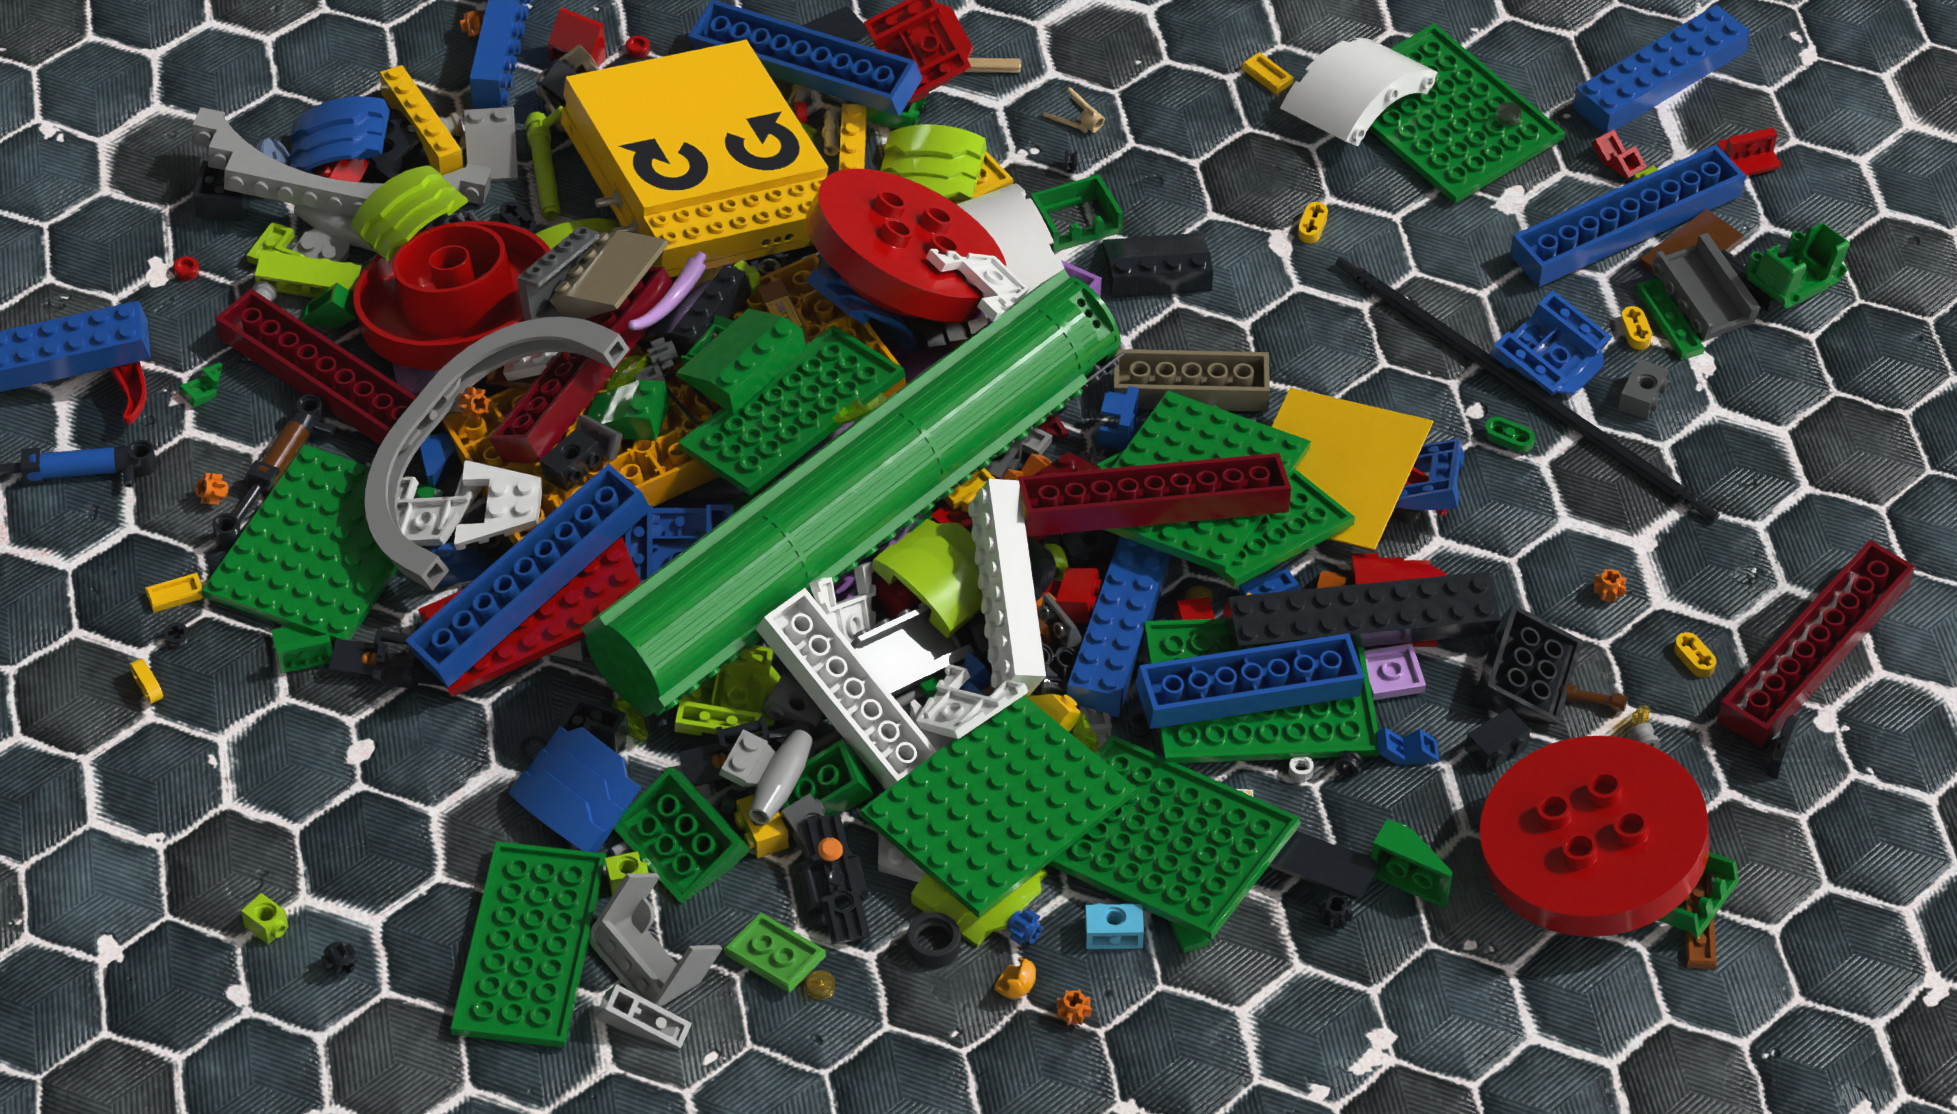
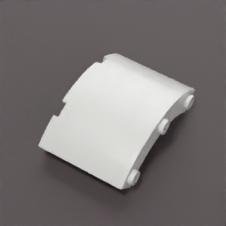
M1354 38L1351 42L1341 41L1324 51L1305 69L1308 73L1301 82L1296 81L1293 84L1280 109L1345 142L1359 146L1368 128L1385 108L1408 94H1428L1430 88L1434 85L1438 72L1367 38Z
M1015 183L956 204L978 221L992 236L1005 258L1007 268L1029 288L1026 294L1064 269L1060 256L1055 257L1054 252H1052L1050 244H1053L1054 241L1032 199L1025 198V190L1020 185Z

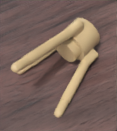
M1068 87L1067 91L1072 95V99L1083 109L1079 116L1081 124L1047 112L1043 113L1044 117L1077 128L1083 133H1087L1088 130L1096 133L1105 121V117L1092 108L1071 87Z

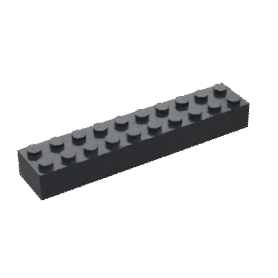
M1490 572L1228 597L1223 610L1231 651L1348 633L1354 648L1494 634L1501 622Z

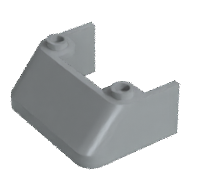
M657 873L626 874L591 928L589 941L593 949L629 991L662 1007L698 985L721 952L722 947L720 945L689 946L678 964H676L648 931L654 921L655 913L653 906L646 898L660 876Z

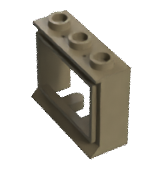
M580 44L560 58L561 61L565 59L575 67L573 71L576 73L582 68H585L587 72L600 70L593 57ZM546 68L534 77L533 80L538 87L535 89L536 93L543 101H546L544 107L551 114L559 106L563 107V105L537 84V81L547 70ZM560 118L554 125L563 133L565 129L561 124Z

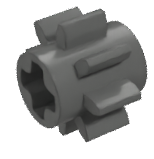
M663 337L651 341L652 348L646 350L651 365L658 363L661 371L673 367V360L678 359L673 342L671 340L665 342Z

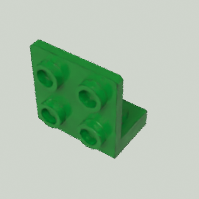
M292 626L272 630L281 674L330 663L333 651L329 634L319 636Z

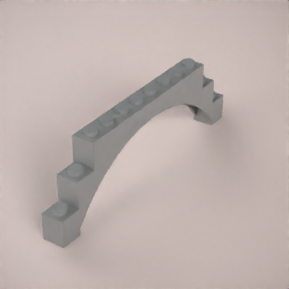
M201 107L192 125V144L208 148V167L225 170V190L355 216L365 200L384 184L330 179L287 166L270 158L242 139L226 121L225 112ZM467 163L466 167L442 175V177L463 194L469 202L484 205L491 185L492 168ZM443 214L442 216L452 217L453 214H451L450 216Z

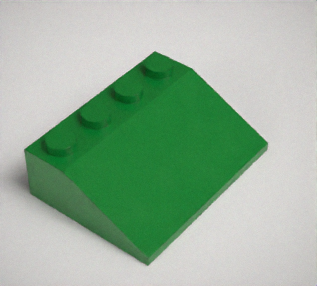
M748 308L676 372V376L732 414H735L806 350L803 329L783 316Z
M669 767L624 812L614 827V830L634 852L638 851L640 859L646 861L648 868L660 876L659 880L681 904L730 871L751 850L681 772L672 767Z

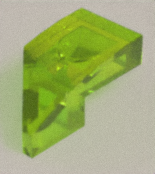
M882 392L864 405L858 399H855L832 418L837 424L856 421L880 407L888 399Z
M618 697L610 707L627 713L628 736L645 742L648 738V731L645 728L643 713Z

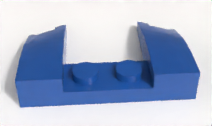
M1460 438L1423 444L1413 467L1421 472H1430L1429 481L1405 485L1395 505L1396 508L1411 510L1458 508L1459 491L1457 481L1459 469H1463L1464 452Z

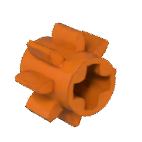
M481 10L463 13L464 20H459L462 33L467 32L468 38L480 36L484 19Z
M467 387V393L458 394L460 399L456 407L463 411L462 417L469 418L471 416L472 419L479 420L480 414L489 412L487 408L491 400L487 399L484 395V389L476 390L475 387Z
M204 473V478L197 480L195 493L198 497H202V504L219 505L220 500H224L227 497L228 484L226 481H222V474Z
M1604 569L1602 576L1599 574L1595 575L1593 593H1598L1602 601L1616 602L1618 595L1625 596L1627 579L1621 577L1618 570Z
M1065 990L1064 999L1057 998L1058 1019L1063 1018L1068 1026L1070 1024L1083 1025L1084 1016L1091 1017V1007H1089L1091 998L1084 997L1081 990Z

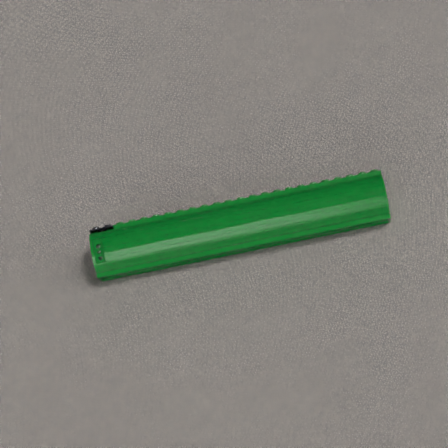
M1065 269L1061 270L1026 294L1023 299L996 321L991 320L582 626L581 630L587 636L585 640L588 651L606 682L628 704L636 709H640L645 717L653 713L659 716L664 711H668L677 705L682 697L691 694L699 688L700 683L712 678L720 671L721 667L737 659L740 656L739 653L760 641L762 636L758 633L756 627L766 615L804 588L814 598L810 582L832 577L833 584L839 580L838 577L854 569L859 561L866 559L876 552L880 545L887 543L897 535V532L915 522V518L925 514L935 506L936 502L940 499L943 500L954 492V488L967 482L973 477L972 475L975 472L982 470L991 463L992 459L1010 449V445L1023 439L1031 429H1035L1044 423L1048 416L1062 409L1066 402L1079 396L1083 389L1093 385L1101 379L1104 373H1108L1118 366L1119 362L1117 359L1124 355V352L1115 356L1121 344L1120 333L1116 321L1104 301L1083 281L1074 276L1070 277Z

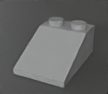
M514 107L464 110L467 163L492 168L491 182L518 181Z

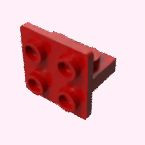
M1774 127L1735 135L1717 142V146L1746 176L1776 170L1781 167V162L1774 152L1777 132Z

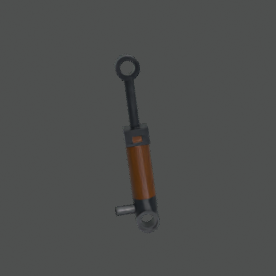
M307 394L297 400L296 411L261 461L255 460L247 471L250 490L233 514L223 513L213 520L215 542L222 550H230L241 535V520L260 493L267 496L270 494L312 432L315 430L329 436L335 434V426L324 423L322 400L317 395Z

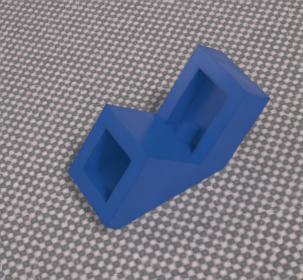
M969 652L965 656L964 668H967L970 678L961 686V689L984 695L981 691L991 685V675L987 668Z
M1386 727L1377 731L1379 754L1396 765L1436 764L1440 762L1437 739L1420 728L1403 738Z

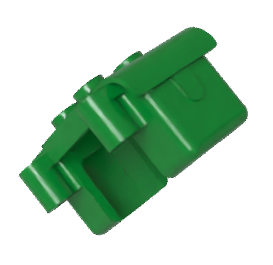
M1819 223L1809 228L1805 235L1798 231L1792 232L1785 249L1788 256L1782 259L1777 256L1781 247L1780 244L1765 250L1763 254L1752 252L1744 272L1747 275V280L1788 309L1828 289L1845 276L1848 268L1842 263L1850 244L1848 240L1825 223Z

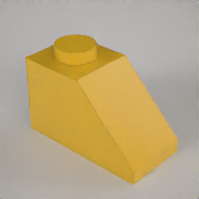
M1046 694L1027 696L1029 700L1068 732L1071 731L1083 715L1076 707L1077 702L1068 695Z

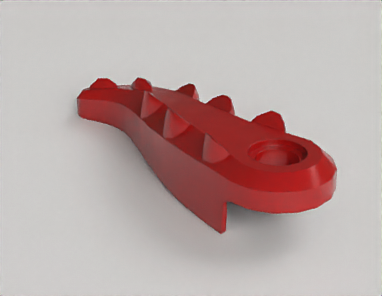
M140 361L109 368L112 377L128 402L123 414V421L127 425L132 424L138 418L147 399L146 382Z

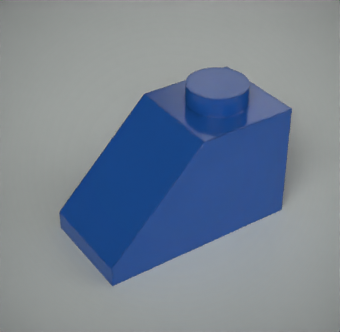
M448 432L429 435L419 447L427 486L438 489L456 468L455 457H458V453L451 442Z
M454 542L431 546V552L438 555L449 569L437 587L473 581L488 569L486 554L466 546L465 549L456 550Z

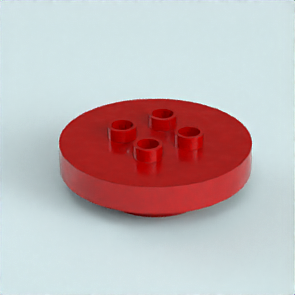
M858 168L834 172L822 181L806 212V228L812 243L831 267L840 274L845 283L865 300L898 315L922 317L942 322H966L984 315L977 307L981 299L984 298L983 292L975 285L970 284L966 280V276L958 269L940 272L926 258L930 249H938V254L944 255L948 251H956L961 257H967L968 253L995 256L1006 266L1005 258L995 240L970 214L939 193L912 180L891 173Z
M495 221L455 222L417 232L409 242L405 243L398 250L395 257L390 261H386L382 256L377 255L367 265L357 280L353 298L362 336L375 353L390 362L409 368L441 370L455 356L483 337L510 325L524 322L517 277L551 249L534 233L515 225Z
M1599 735L1570 738L1549 744L1528 754L1510 767L1494 785L1485 801L1480 820V840L1484 865L1488 878L1499 897L1514 912L1531 923L1554 932L1573 936L1594 937L1621 934L1659 920L1673 911L1693 891L1705 870L1709 855L1708 814L1705 800L1696 781L1678 761L1668 754L1643 742L1622 737Z

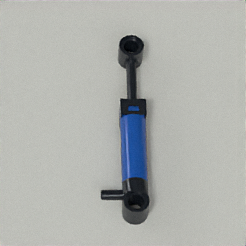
M137 440L129 446L45 453H41L40 448L21 449V462L0 464V474L22 473L25 486L42 485L43 480L49 478L124 473V486L130 488L134 486V474L148 476L154 473L157 468L153 444L147 440Z

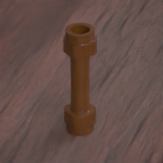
M1569 684L1567 686L1566 703L1573 704L1574 700L1610 706L1611 711L1625 712L1627 696L1621 693L1614 692L1613 696L1577 690L1576 685Z

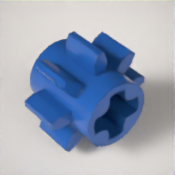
M1030 909L1028 911L1023 910V912L1016 911L1007 924V928L1011 932L1009 938L1019 945L1035 942L1042 932V925L1038 922L1040 916Z

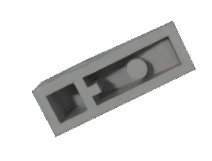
M615 984L606 991L595 1015L596 1018L619 1030L676 1049H681L692 1024L618 984Z

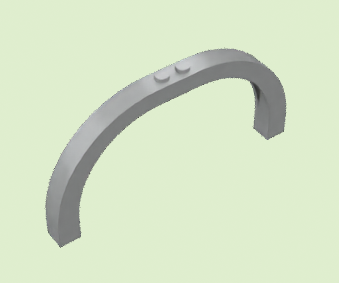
M544 317L527 320L497 330L473 343L455 356L434 376L386 435L372 462L365 489V511L369 529L376 543L398 570L432 591L449 571L438 555L413 543L404 536L398 521L397 498L399 487L409 462L425 439L460 399L458 394H464L467 392V387H472L489 373L512 361L546 352L579 354L614 369L630 350L619 333L591 321L571 317Z

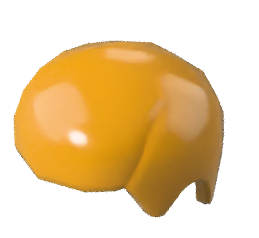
M1018 958L1020 966L1008 965L998 979L994 990L1011 1000H1017L1027 995L1036 979L1035 965L1027 959Z

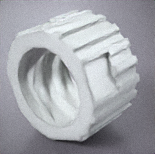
M1293 757L1289 763V776L1296 782H1306L1312 778L1314 769L1312 759L1309 757ZM1297 767H1305L1306 770H1302V771H1301V770H1297L1296 768H1297Z

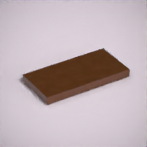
M1705 209L1642 256L1639 264L1654 274L1651 265L1658 251H1662L1665 256L1696 245L1698 237L1708 233L1720 251L1730 252L1743 242L1744 235L1708 209Z

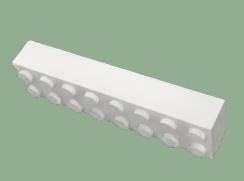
M988 479L974 499L970 501L968 513L972 517L973 527L971 536L976 545L975 563L979 568L978 587L982 590L983 598L981 611L985 614L986 620L984 634L988 638V661L992 665L991 685L996 690L1006 679L1023 682L1028 689V692L1025 694L1027 697L1046 677L1020 485L1017 480Z
M805 588L766 615L756 627L758 633L885 790L937 752Z

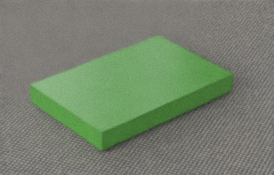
M761 912L724 948L726 956L788 993L826 957V952L823 948Z

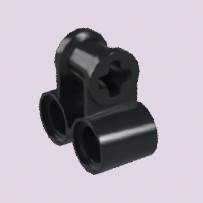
M1041 643L1046 677L1035 688V694L1067 695L1068 675L1073 670L1078 655L1075 650L1066 646L1060 647L1053 654L1050 647Z

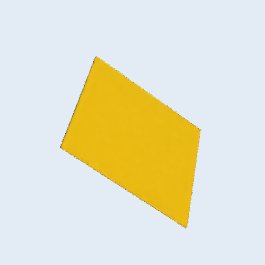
M1290 387L1272 427L1311 441L1309 451L1296 470L1355 516L1354 525L1328 539L1375 550L1431 429L1433 420Z

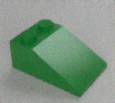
M638 380L595 396L587 416L623 434L622 439L656 441L671 405L665 381Z
M841 739L807 760L800 778L788 800L783 805V809L811 794L814 800L819 799L826 811L824 815H831L850 810L872 797L874 793L859 756Z
M1387 819L1372 845L1371 859L1379 863V869L1374 878L1446 908L1452 871L1413 829L1400 822Z

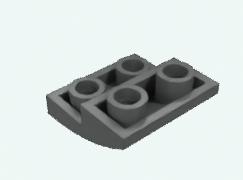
M1044 594L1040 616L1049 626L1052 643L1057 649L1062 646L1070 647L1078 655L1082 645L1079 630L1050 594Z

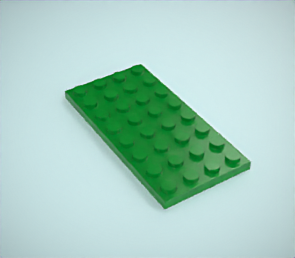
M832 325L806 345V350L735 414L722 408L678 441L679 448L751 496L906 376L905 370Z
M495 842L451 1025V1035L566 1048L587 953L589 933L593 925L605 871V858H607L605 853Z

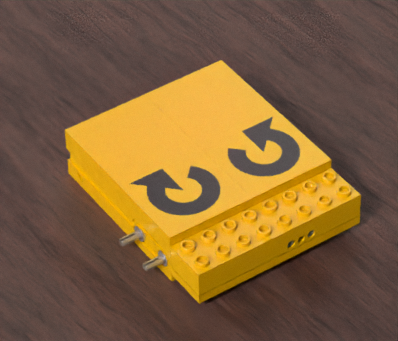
M747 40L565 77L563 97L566 100V107L562 108L561 124L605 196L596 199L595 205L597 208L611 206L622 225L621 227L613 228L612 232L616 230L666 239L669 242L652 267H664L670 277L679 276L688 257L694 258L698 251L707 255L703 264L707 266L706 269L736 263L740 260H750L814 245L806 228V212L822 181L827 177L828 166Z

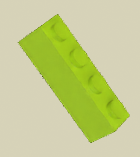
M261 250L255 272V282H267L280 293L312 298L338 282L354 294L357 280L362 273V266L352 262L331 261L327 258L316 259L301 254L291 255L276 250Z

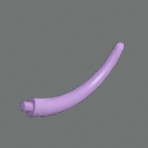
M698 251L694 258L688 257L682 271L664 297L645 315L629 321L628 328L630 330L647 328L663 319L675 309L692 290L707 268L703 264L707 255Z

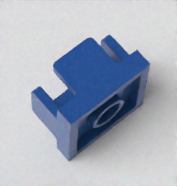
M1129 386L1127 394L1111 391L1105 393L1101 414L1120 418L1119 425L1105 423L1103 426H1099L1097 433L1098 447L1115 449L1118 454L1124 451L1132 441L1137 423L1138 387Z

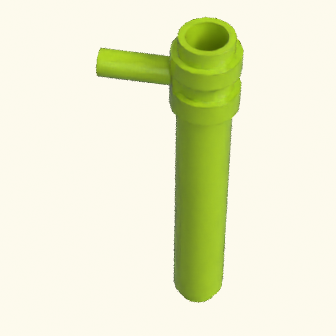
M559 106L548 117L541 112H533L527 116L525 121L527 142L531 146L540 212L542 217L548 221L556 220L560 214L550 147L552 141L550 127L561 118L562 106Z

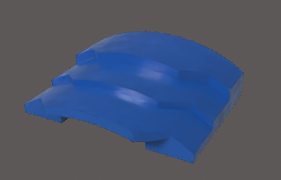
M366 96L344 97L324 102L309 109L293 123L290 136L292 141L290 167L306 173H313L314 167L328 162L354 159L355 157L359 161L382 155L390 113L385 100Z
M821 267L815 268L806 282L849 316L863 324H866L867 321L871 322L896 343L914 352L916 349L912 338L914 334L901 323L898 315L886 311L862 298L845 283L834 268Z
M1552 290L1538 303L1533 315L1513 334L1508 331L1493 345L1489 354L1508 369L1514 368L1529 381H1535L1551 395L1558 392L1574 396L1603 368L1602 349L1611 340L1612 336Z
M649 505L651 510L625 532V544L640 581L643 582L734 513V505H706V508H653V505Z
M559 726L546 747L541 749L527 771L523 770L508 793L526 810L563 838L583 851L597 853L641 789V786L627 776L624 758L585 728L580 727L567 731Z

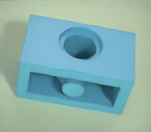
M1097 903L1086 905V949L1143 948V906L1132 903L1114 905Z

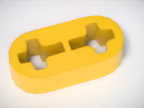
M1312 202L1307 205L1298 230V237L1302 242L1312 244L1320 239L1327 222L1328 208L1325 204Z
M1626 307L1622 311L1620 323L1628 344L1636 350L1647 349L1651 344L1652 331L1646 316L1638 307Z
M1684 632L1677 636L1674 652L1694 675L1700 678L1710 677L1714 673L1716 658L1695 634Z
M140 658L129 663L131 673L147 701L152 704L163 699L159 683L144 659Z

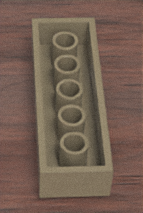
M1118 349L1115 355L1117 356L1124 352V355L1117 359L1119 365L1113 369V392L1127 394L1129 386L1138 387V409H1155L1166 392L1171 391L1210 406L1216 405L1226 411L1268 412L1270 396L1269 352Z

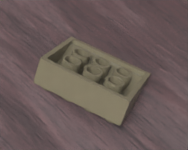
M620 230L610 233L603 232L599 234L600 238L595 241L592 248L582 254L580 263L569 270V276L555 288V294L549 301L562 317L586 319L617 310L669 242L666 239Z

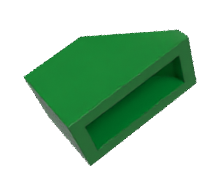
M338 282L305 303L301 321L306 325L341 328L348 322H353L357 318L354 307V294Z

